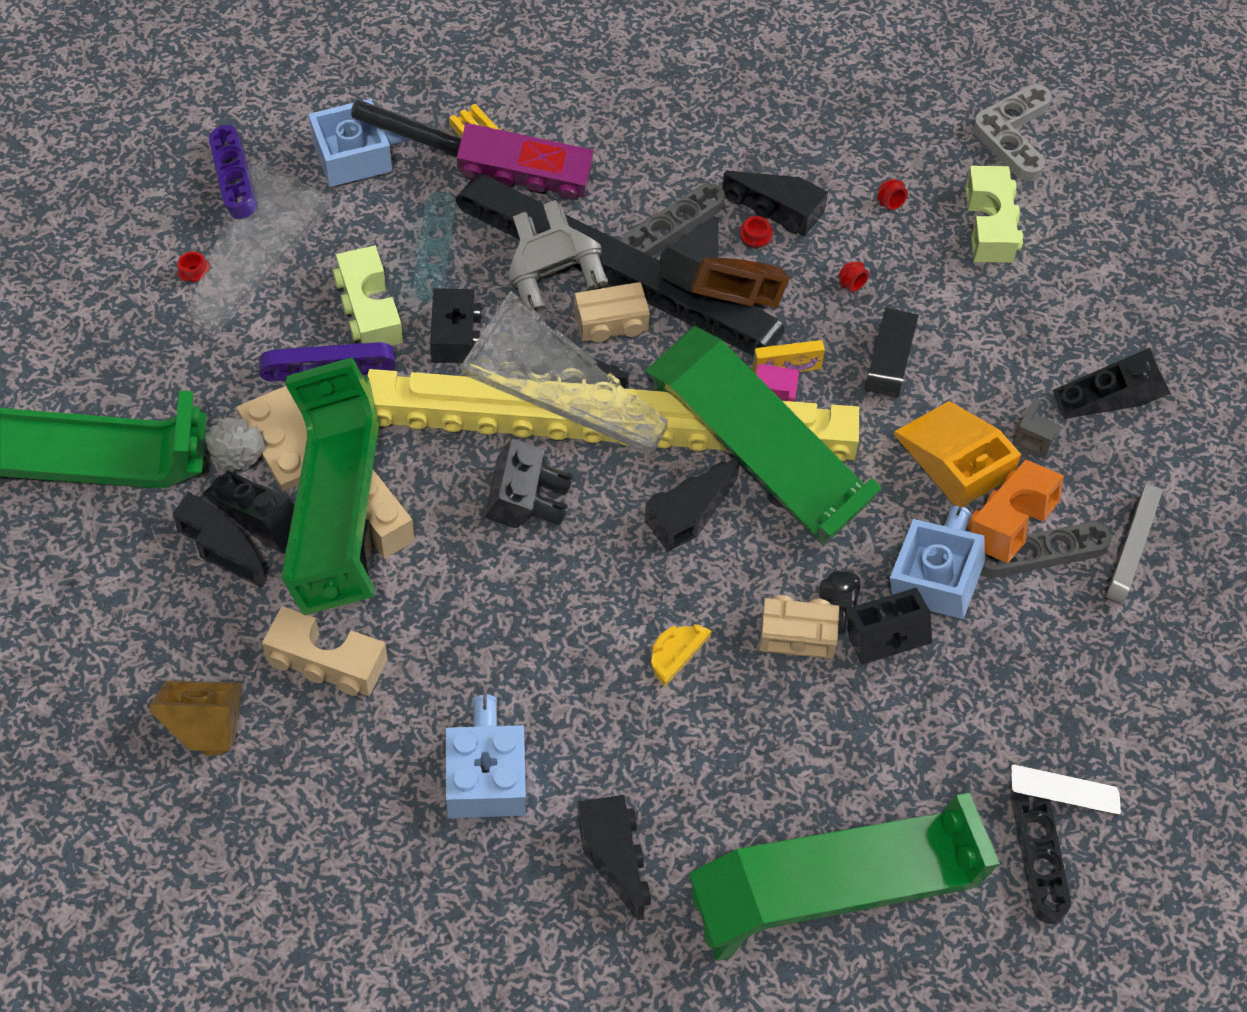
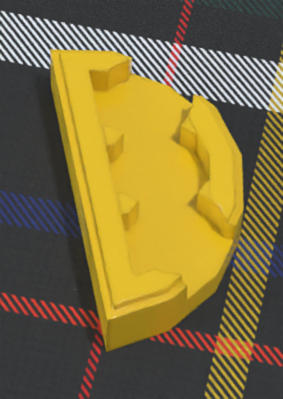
M694 624V627L682 626L676 628V626H672L659 635L653 645L651 666L655 677L664 687L711 637V630Z

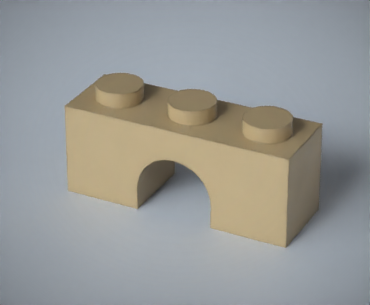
M281 606L262 642L265 658L269 664L282 671H287L289 668L299 671L304 677L315 683H322L324 680L335 684L342 692L356 696L360 693L369 697L388 660L386 643L350 630L345 642L340 647L333 650L319 649L314 646L319 636L316 618Z

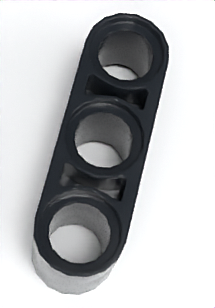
M890 307L885 308L865 390L899 397L919 314Z

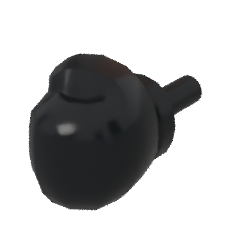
M833 571L827 579H823L820 582V596L822 599L828 601L830 605L839 606L838 634H845L846 609L857 605L860 592V578L857 574L850 571Z

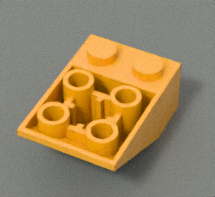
M950 401L894 431L895 437L954 506H959V509L1002 485L1011 470L1016 471L1021 457V453L998 428Z

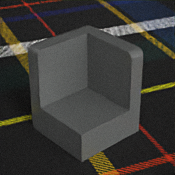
M1034 397L1018 427L1013 445L1045 459L1061 427L1057 423L1036 415L1041 400Z

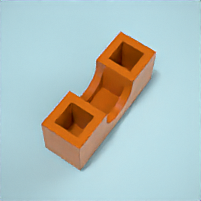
M1026 459L1016 471L1011 470L1002 487L998 491H992L986 505L980 511L976 510L968 523V530L972 533L984 535L985 554L1009 563L1026 543L1029 516L1044 522L1060 503L1064 475Z

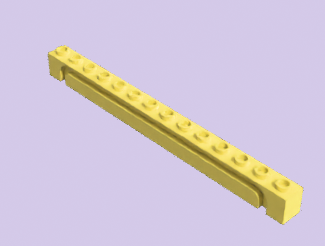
M369 369L368 372L379 426L381 427L392 424L405 425L413 429L431 427L443 428L449 432L470 430L478 431L485 435L509 433L517 437L535 435L548 436L553 440L574 438L583 439L589 443L612 441L626 446L638 443L651 444L658 448L677 446L688 447L694 451L716 449L731 453L671 392L411 372L410 377L397 376V371ZM783 401L842 462L855 460L859 443V407L831 405L830 409H817V403Z

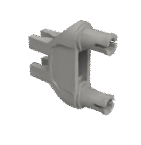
M556 200L543 204L551 229L537 234L533 219L528 217L526 212L513 216L520 237V243L513 257L508 277L510 284L518 288L525 314L535 313V308H538V311L546 308L537 285L538 279L576 263L581 266L588 290L598 289L597 283H600L601 287L608 284L599 259L602 252L601 245L592 238L569 227L563 207L558 205Z

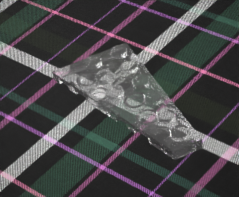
M253 157L248 168L257 200V209L252 215L243 219H234L228 213L207 262L206 269L202 274L184 317L187 325L213 339L333 206L331 197ZM242 196L237 197L238 203L242 202Z
M512 291L508 293L461 365V374L651 455L667 429L668 420L638 395H631L620 386V380L611 373L607 375L596 366L597 362L559 330L551 329L541 320V315L533 309L528 310L519 302V297Z

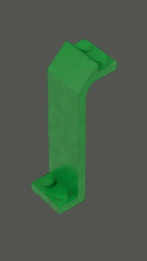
M696 326L692 327L644 371L654 381L652 391L671 392L735 457L739 458L742 465L823 547L870 504L882 488L873 478H870L864 484L721 339Z
M353 357L289 375L285 383L304 419L307 441L281 579L303 615L374 597L375 586L360 561V553L379 421L369 377L362 376Z
M179 390L177 414L171 419L162 421L0 408V476L146 488H168L202 473L207 413L200 412V406H193L194 391Z
M970 793L955 795L941 813L739 848L690 872L689 876L693 885L691 899L694 908L700 911L704 923L706 944L709 948L713 949L716 961L731 958L748 937L765 929L979 887L1000 863Z

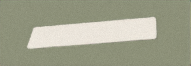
M1018 765L1011 766L1012 790L1014 792L1114 814L1121 813L1117 787Z

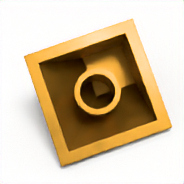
M166 680L151 702L150 712L189 750L201 751L202 754L209 756L221 755L225 751L229 752L235 741L242 683Z

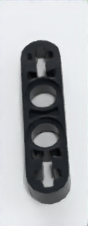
M1012 790L1011 803L1034 915L1046 924L1060 923L1066 917L1071 907V898L1050 799L1036 797L1033 802L1034 811L1028 812L1030 808L1028 796L1021 795L1022 793ZM1032 822L1041 824L1046 829L1047 836L1043 839L1031 837L1027 833L1026 825ZM1037 859L1048 860L1054 867V873L1050 876L1038 874L1034 869L1033 862ZM1053 885L1050 891L1052 901L1060 903L1056 912H1051L1050 906L1043 905L1048 896L1047 886Z

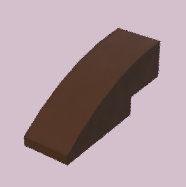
M702 258L690 290L693 293L752 307L754 303L778 308L790 277L781 267L732 258Z

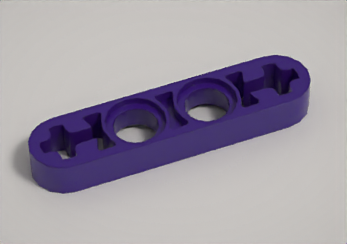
M222 125L210 133L209 143L223 202L232 218L243 219L255 212L257 200L243 144L238 132L232 125ZM227 141L229 145L224 146V142ZM232 158H237L231 163L224 164L226 161ZM242 178L239 182L229 185L231 181ZM242 196V202L238 203L237 197Z
M384 342L270 350L259 356V375L262 379L269 382L286 381L289 375L353 357L362 375L368 374L369 369L392 371L395 367V354L393 347ZM308 362H310V363H316V364L308 365V364H303V363H308Z

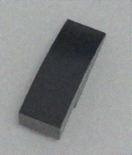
M188 492L172 513L177 532L195 540L200 558L262 588L266 583L262 564L241 531L208 502Z

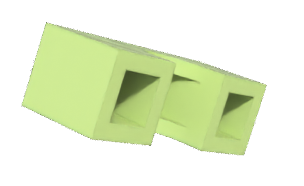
M970 166L965 184L968 211H982L990 215L976 216L971 234L974 262H1013L1016 251L1021 250L1023 245V233L1021 230H1017L1020 215L1019 205H1014L1013 200L1016 196V181L1011 180L1009 166Z
M376 245L336 254L338 268L332 269L336 288H343L345 293L340 295L345 315L351 314L353 318L352 321H349L353 341L360 340V343L384 342L390 345L403 343L402 325L393 297L381 300L368 298L374 293L386 291L384 270Z

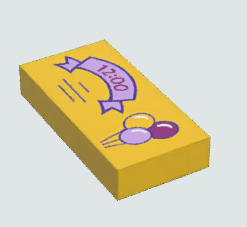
M817 340L756 348L752 366L753 372L757 374L758 364L799 370V372L821 369L825 353L823 341Z

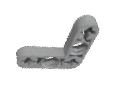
M1030 85L982 110L977 114L973 126L975 135L1006 166H1009V169L1018 178L1024 181L1038 180L1042 175L1045 165L1043 156L1016 130V128L1048 111L1052 94L1048 88L1042 85ZM1005 110H1016L1020 116H1009L1005 113ZM1001 143H1012L1016 146V149L1007 150L1001 146Z

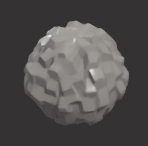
M230 417L219 419L217 424L211 427L209 435L206 437L210 457L214 459V462L223 471L247 470L250 465H253L261 457V453L266 448L258 427L248 428L247 419L240 418L238 420Z

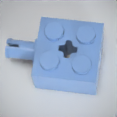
M372 99L364 100L367 103L373 104ZM353 103L308 114L312 142L329 187L392 172L390 145L412 139L352 118L351 108Z
M952 506L949 509L944 526L913 519L891 573L890 583L892 595L917 588L930 611L964 619L986 560L984 535L966 531L972 516L971 512L962 507L958 516L956 514L959 506Z
M483 695L476 696L472 700L474 727L446 728V804L448 818L526 816L524 725L497 726V698L487 695V709L484 710ZM485 770H489V771H490V772H488V773H482V771H485Z

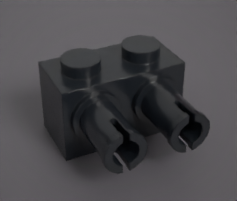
M511 438L497 457L484 518L513 528H519L526 517L529 518L532 515L559 526L566 514L564 510H566L567 504L538 495V491H536L537 485L559 492L565 496L570 489L572 483L570 480L573 478V474L544 465L542 460L545 450Z

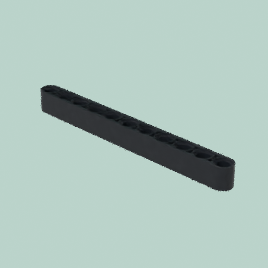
M481 173L474 175L456 196V203L464 213L520 240L513 216L526 212L528 217L533 219L537 234L551 229L543 206L544 203ZM565 214L569 227L592 238L601 245L602 252L599 259L609 285L614 287L641 282L647 304L693 327L696 326L754 356L756 348L776 346L784 335L785 328L783 324L774 316L756 307L702 294H692L659 276L662 266L660 260ZM580 264L571 265L582 271Z

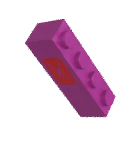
M465 123L457 155V168L459 172L470 178L481 173L505 185H512L513 183L524 185L535 192L548 190L557 192L560 196L568 199H575L577 196L585 198L593 165L594 150Z

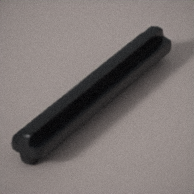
M356 100L352 105L351 117L447 153L458 155L462 139L460 136L362 100Z

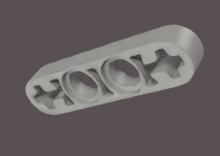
M1145 483L1105 598L1124 604L1163 492L1162 488Z

